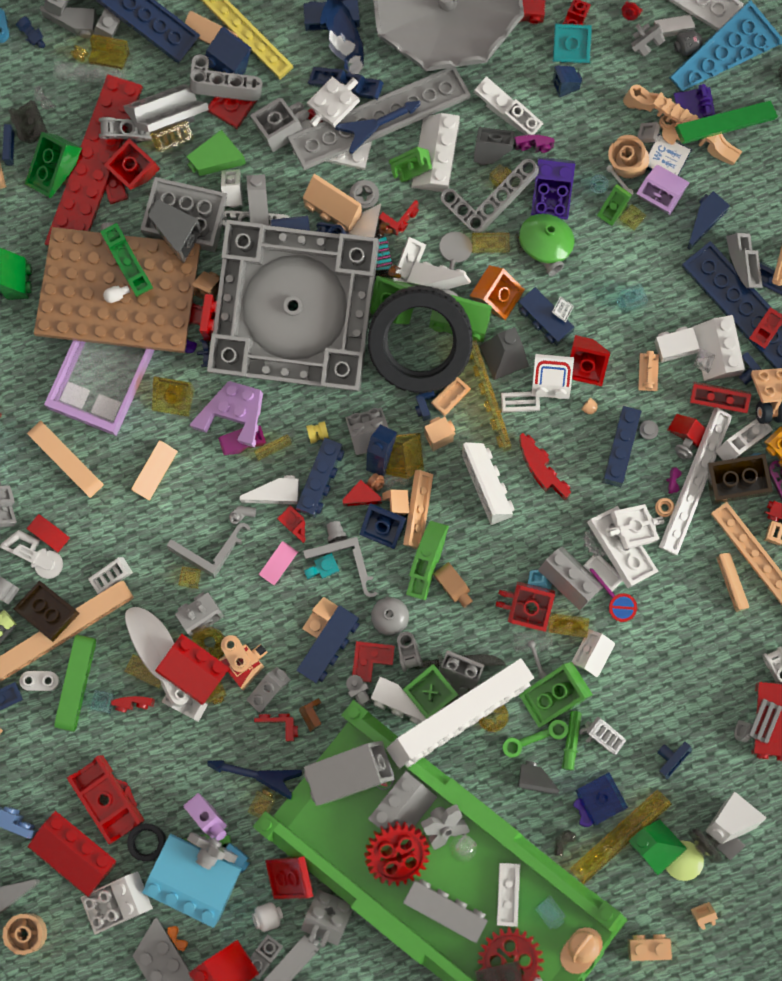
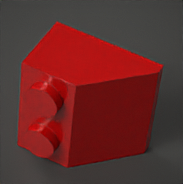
M128 139L104 164L130 190L147 183L160 170L156 162L131 139Z

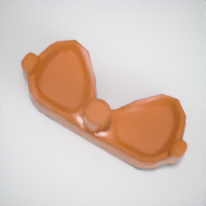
M178 926L168 927L167 934L178 950L185 951L188 942L177 939Z

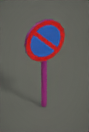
M590 568L593 576L612 597L609 603V613L612 618L620 622H627L633 619L637 612V602L626 593L614 595L593 568Z

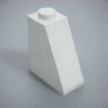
M734 792L723 803L706 829V832L723 844L756 829L766 817Z

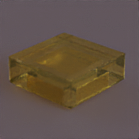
M631 204L620 217V220L635 231L647 215Z
M182 566L178 585L198 589L202 570Z

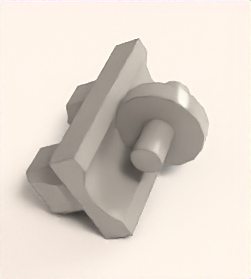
M638 23L636 25L638 31L633 34L636 40L631 45L635 52L638 51L643 57L651 51L647 45L649 41L653 40L657 46L665 41L661 26L657 23L651 28L647 23L642 27Z
M350 676L346 682L349 689L348 693L352 700L356 698L359 705L363 707L371 702L366 693L370 690L366 683L363 684L360 676Z

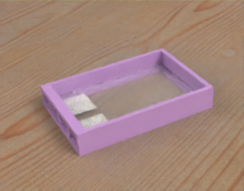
M73 340L44 405L49 410L117 436L155 350Z

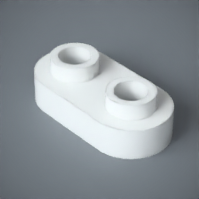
M27 671L21 675L19 682L21 687L27 691H53L59 686L60 680L58 675L51 671ZM29 677L32 678L31 684L26 683V680ZM48 677L52 680L50 684L45 682Z

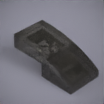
M519 961L475 971L477 981H523Z

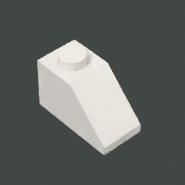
M240 169L222 171L221 191L227 193L225 207L235 208L242 205Z

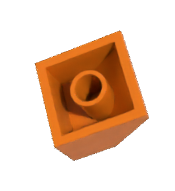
M489 265L470 294V297L476 302L491 305V313L506 320L525 289L504 268Z

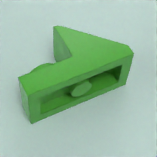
M618 184L615 185L597 216L613 226L628 206L627 203L632 194Z

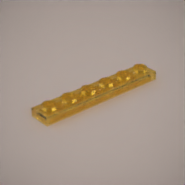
M474 340L472 341V352L469 360L473 359L475 366H472L475 377L479 376L481 383L478 384L481 395L485 394L487 400L484 401L486 411L491 412L492 415L490 423L492 429L496 430L498 437H496L497 445L499 448L502 447L503 452L511 450L512 445L477 341Z
M657 789L570 868V871L584 885L625 848L632 837L672 805L671 802Z

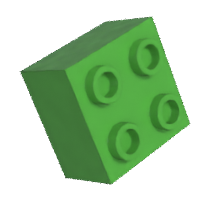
M434 664L403 688V691L426 719L460 698L459 694Z

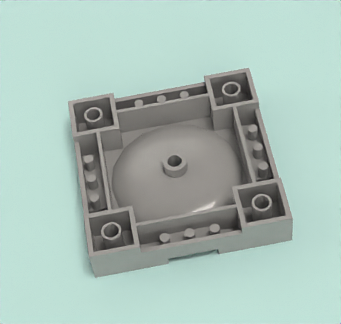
M226 220L222 250L223 259L207 372L360 392L379 250L378 238ZM291 302H298L297 310L290 311L289 305Z

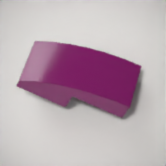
M522 135L514 139L516 150L521 149L525 151L534 146L535 152L541 153L549 152L554 148L555 142L554 138L543 135Z

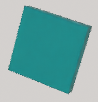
M555 24L553 62L590 63L592 25Z

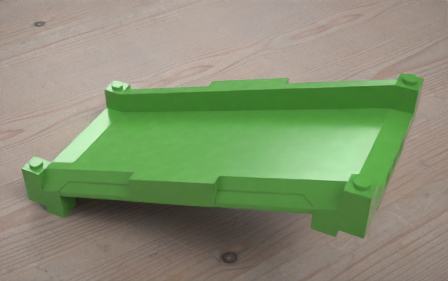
M353 700L341 715L348 721L317 762L367 743L383 741L386 750L398 736ZM386 750L395 777L393 785L389 789L382 790L375 786L334 802L316 806V803L311 798V788L304 777L292 792V798H287L274 816L265 811L253 826L254 829L290 857L304 856L307 870L351 905L355 912L442 981H483L482 977L485 973L478 971L483 965L477 963V961L483 960V957L479 956L478 952L485 951L481 944L488 945L486 937L492 940L494 939L492 932L498 936L500 935V929L507 933L508 927L511 928L512 933L515 932L516 928H519L520 935L526 931L527 939L531 936L534 937L532 944L539 943V947L536 950H542L543 952L538 958L544 959V962L539 964L544 970L537 971V974L543 981H584L604 955V950L627 921L621 912L600 898L592 890H589L524 838L519 831L454 779H450L423 757L412 766L407 768L404 765L399 769ZM406 771L437 796L433 804L415 825L416 829L419 828L421 830V835H425L426 841L430 846L427 848L430 851V855L426 856L429 863H423L426 870L420 869L421 876L414 875V881L419 882L420 879H423L431 884L430 888L437 892L439 888L448 893V898L455 902L457 898L466 903V908L472 912L474 908L483 912L487 923L477 943L404 904L403 902L414 883L413 881L407 879V885L400 881L398 887L394 881L391 886H388L387 880L382 884L379 878L374 879L373 873L370 874L369 866L365 863L367 859L364 853L369 852L366 850L365 845H371L368 838L375 839L374 831L381 832V829L368 818ZM457 804L463 816L461 819L465 820L470 832L461 837L450 836L444 846L434 850L428 839L430 835H426L421 822L430 818V814L435 808L444 807L447 809ZM404 839L401 844H406L409 839ZM389 845L383 846L381 850L388 849ZM409 857L405 862L412 861L413 857ZM499 863L520 864L518 926L497 925ZM388 864L386 868H391L394 864ZM584 927L592 928L602 938L603 945L600 954L585 972L572 974L566 971L560 960L564 945L578 929ZM508 942L505 950L512 952L515 949V943ZM498 948L497 952L507 960L508 965L511 964L521 975H524V971L513 961L514 958L510 959ZM524 956L520 960L521 966H527L530 963V957ZM495 957L491 961L493 967H498L501 964L500 957ZM511 971L507 973V981H514L516 979V972Z

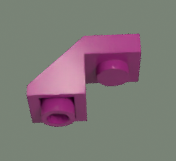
M258 426V432L255 435V447L266 444L261 426ZM243 428L218 438L224 455L240 454L246 448L251 447L241 444L237 440Z

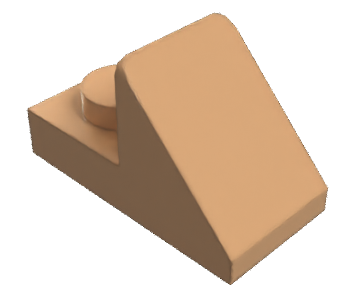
M323 597L313 608V613L302 629L317 639L338 606Z

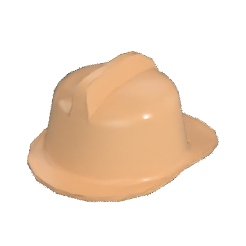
M587 927L578 929L573 933L564 945L560 955L562 966L566 971L572 974H580L592 965L602 950L603 942L600 934L596 930Z

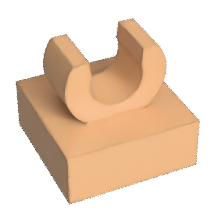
M709 902L691 909L694 919L703 930L706 923L711 922L713 926L715 925V920L718 918Z

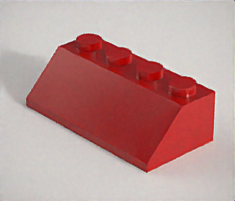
M57 811L41 826L28 845L32 852L87 897L101 884L116 864L114 858Z

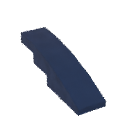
M313 67L308 80L309 85L322 88L332 77L344 85L354 78L358 84L351 92L357 97L378 100L384 84L379 79H368L361 74L346 73L343 69Z

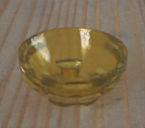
M204 627L194 634L192 641L219 660L224 655L221 642L225 636L220 630L214 627ZM206 637H213L216 644L213 647H208L205 645L204 639Z

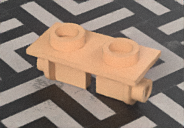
M654 351L640 353L638 390L658 391L659 354H654Z

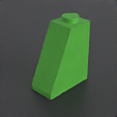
M222 130L186 156L189 162L187 166L193 173L197 172L199 176L246 164L244 156Z

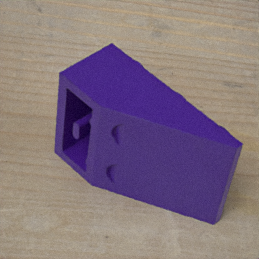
M538 157L537 166L539 172L535 178L531 215L550 214L560 219L568 220L575 161Z

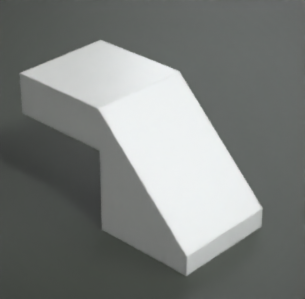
M177 693L178 697H183L181 693ZM167 695L162 700V703L198 722L208 705L206 703L201 705L191 697L182 707L173 706Z

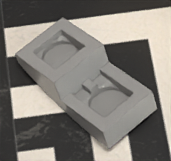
M10 485L0 486V527L15 526L17 523L12 507L15 501Z

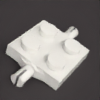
M332 77L307 102L308 106L316 113L309 123L315 127L323 120L335 127L360 102L359 98L351 92L358 84L357 80L352 78L344 85Z
M645 504L616 510L610 514L615 527L606 529L607 536L617 534L624 549L654 543L659 540L656 525L664 524V519L662 516L652 518Z

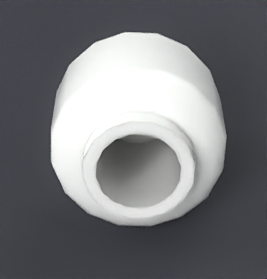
M271 902L256 907L252 914L256 929H260L262 932L278 928L280 926V919L283 918L281 908L276 907Z

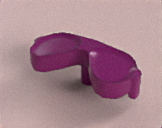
M677 467L671 468L670 478L666 479L669 482L668 494L677 493L680 490L676 479L682 473Z

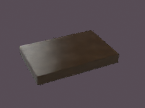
M40 580L13 608L15 612L52 642L80 614Z

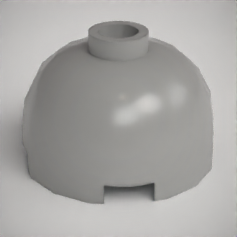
M386 597L379 600L373 606L371 622L380 634L395 636L407 627L409 611L401 600L394 597Z

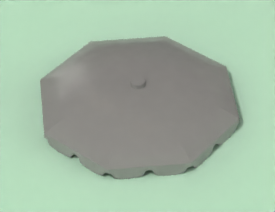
M373 0L378 37L425 71L486 63L524 17L522 0Z

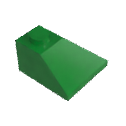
M660 819L642 828L629 840L630 846L657 875L661 874L687 850L686 846Z

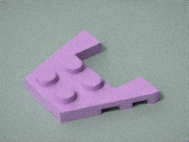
M228 381L190 423V426L195 430L207 433L215 416L244 424L237 440L241 444L255 448V435L258 432L257 421L258 415L261 412L263 393L261 390Z

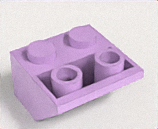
M657 164L645 178L636 194L638 198L671 215L689 182Z

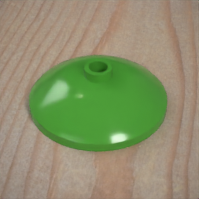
M533 215L524 221L519 231V240L524 251L533 259L543 263L563 261L571 254L574 247V235L571 228L566 222L554 215Z

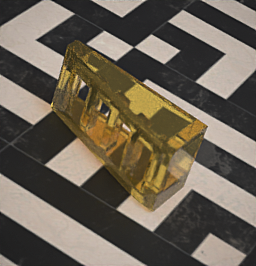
M188 121L151 134L158 152H163L194 139ZM183 127L186 137L182 136L180 128ZM175 130L178 136V140H176L175 135L173 133V131ZM166 134H169L171 142L168 141ZM160 137H162L164 145H162Z

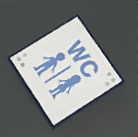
M658 134L657 141L653 143L648 153L649 164L647 170L652 171L658 164L679 176L692 149L678 142L671 145L663 139L661 134Z

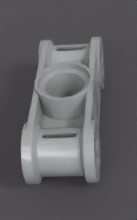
M111 117L99 118L101 123L99 138L131 139L137 141L152 140L150 132L138 130L132 120ZM122 125L128 127V134L122 130Z

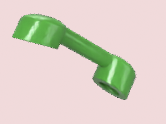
M552 720L545 730L520 740L513 737L507 738L502 744V750L508 757H517L521 753L522 747L551 736L554 739H563L568 734V726L562 720Z

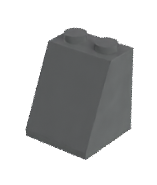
M157 199L156 203L150 206L148 216L160 236L178 259L184 263L202 233L198 219Z

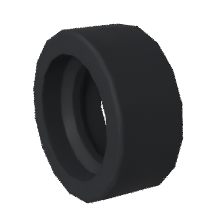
M149 823L139 824L133 828L127 839V847L130 854L135 859L144 862L157 859L166 843V837L162 829ZM142 831H152L158 838V846L151 854H142L135 846L136 837Z

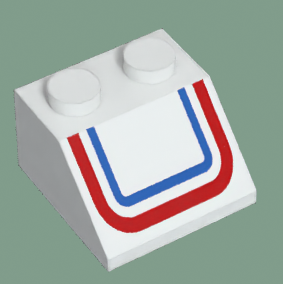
M535 354L531 396L569 399L574 357Z

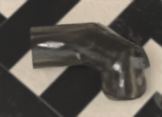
M565 830L555 838L554 855H564V846L576 840L575 832Z

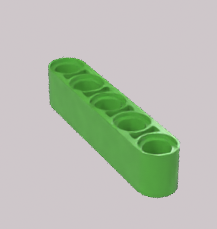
M78 634L74 638L54 726L57 729L75 732L95 651L96 638Z

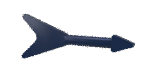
M421 101L406 102L405 106L378 119L337 124L335 130L355 135L349 149V153L353 154L379 126L408 112L412 114L421 105Z
M223 760L207 761V766L217 772L225 771L254 778L288 799L292 798V793L283 782L302 776V770L255 771L226 764Z

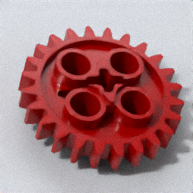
M396 821L394 827L388 823L387 829L380 826V833L374 831L375 839L368 838L371 845H365L366 850L369 852L364 853V856L367 859L365 863L369 866L368 870L370 874L373 873L375 880L379 878L382 884L387 880L388 886H391L394 881L398 887L400 881L407 885V879L414 882L413 876L417 875L420 877L419 870H426L423 863H429L426 856L430 855V851L427 849L430 846L426 841L425 835H421L422 832L419 828L416 829L413 824L408 828L405 821L400 826L399 822ZM404 839H409L406 844H401ZM389 845L388 849L381 850L383 846ZM409 857H413L412 861L405 862ZM388 864H394L393 867L386 868Z
M508 927L507 933L500 929V935L498 936L492 932L494 939L491 940L486 937L488 945L481 944L485 951L478 952V955L483 957V960H479L477 963L483 965L478 970L480 973H485L482 977L483 981L488 979L489 981H507L506 975L511 971L516 972V979L514 981H533L534 978H541L537 971L544 970L539 966L540 963L544 962V959L538 958V956L542 955L543 952L542 950H536L539 947L538 942L532 944L533 936L528 939L526 938V931L520 935L519 928H516L514 933H512L510 927ZM508 942H514L516 945L512 952L505 950ZM500 948L510 959L514 958L513 961L524 971V975H521L511 964L508 965L507 960L497 952V949ZM524 956L530 957V963L527 966L520 965V960ZM495 957L501 958V964L498 967L491 965V961Z

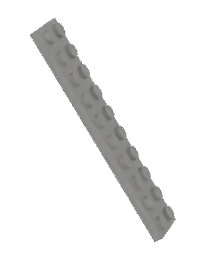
M456 67L446 68L383 95L378 100L374 99L353 108L338 124L378 119L405 106L406 102L421 101V105L412 114L408 112L379 126L362 144L364 145L468 100L471 94ZM323 121L315 127L311 126L288 136V141L303 170H306L348 152L355 135L335 130V127L330 123Z

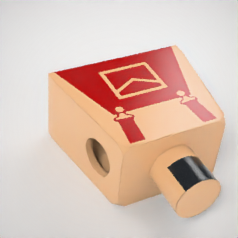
M246 644L243 645L251 661L249 669L245 672H236L231 667L226 656L219 659L230 668L227 672L242 690L246 689L264 668L259 659L268 652L261 644L252 651ZM243 659L237 660V665L239 666L244 663Z

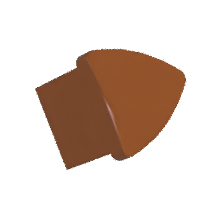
M319 698L299 709L310 732L321 725L313 709L321 704Z

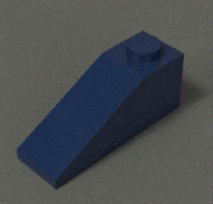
M714 191L710 195L705 194L699 201L700 207L687 246L689 250L724 216L730 207Z
M380 424L371 435L367 448V471L385 476L398 432Z

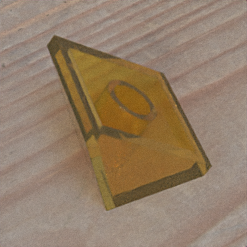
M154 376L152 410L189 417L195 390L191 382Z
M420 433L396 436L387 466L386 474L408 479L414 475L415 470H424Z

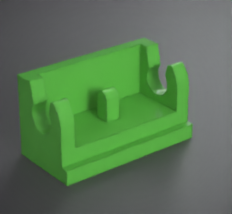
M415 147L389 160L393 177L397 178L399 173L401 182H406L432 170L429 150Z

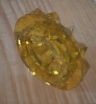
M504 705L493 711L494 713H501L496 717V724L492 719H485L486 717H483L478 721L480 726L489 732L502 730L509 719L508 710Z

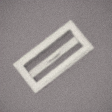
M531 392L501 393L502 413L540 411V399L538 396H531ZM535 397L536 400L505 401V398ZM536 404V406L506 407V405Z

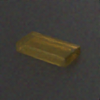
M472 233V253L510 252L509 233Z
M286 434L254 450L258 461L292 445L289 435Z

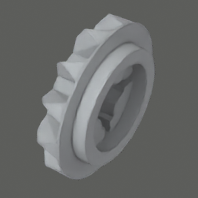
M361 180L351 187L350 197L361 203V208L367 210L370 207H374L378 201L379 190L373 182ZM363 189H365L366 194H370L367 196L366 201H364L363 197H359V195H362Z

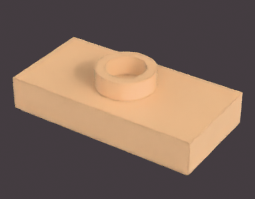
M457 377L431 402V405L445 417L471 388Z

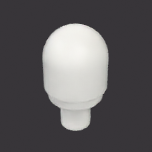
M128 285L121 288L113 286L104 291L103 297L106 302L114 303L121 300L123 295L130 293Z

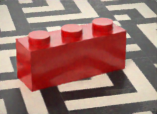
M693 381L690 403L748 413L751 393Z

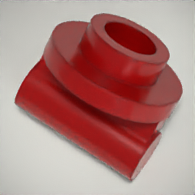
M626 1L621 10L623 17L630 21L635 20L643 11L635 3Z

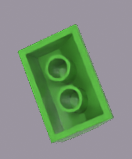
M451 295L461 304L469 317L473 341L484 342L490 322L492 306ZM432 310L429 328L437 332L444 331L453 335L447 320L440 313Z

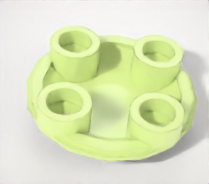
M681 841L687 850L669 865L666 871L677 880L688 881L700 874L704 858L697 845L690 841Z

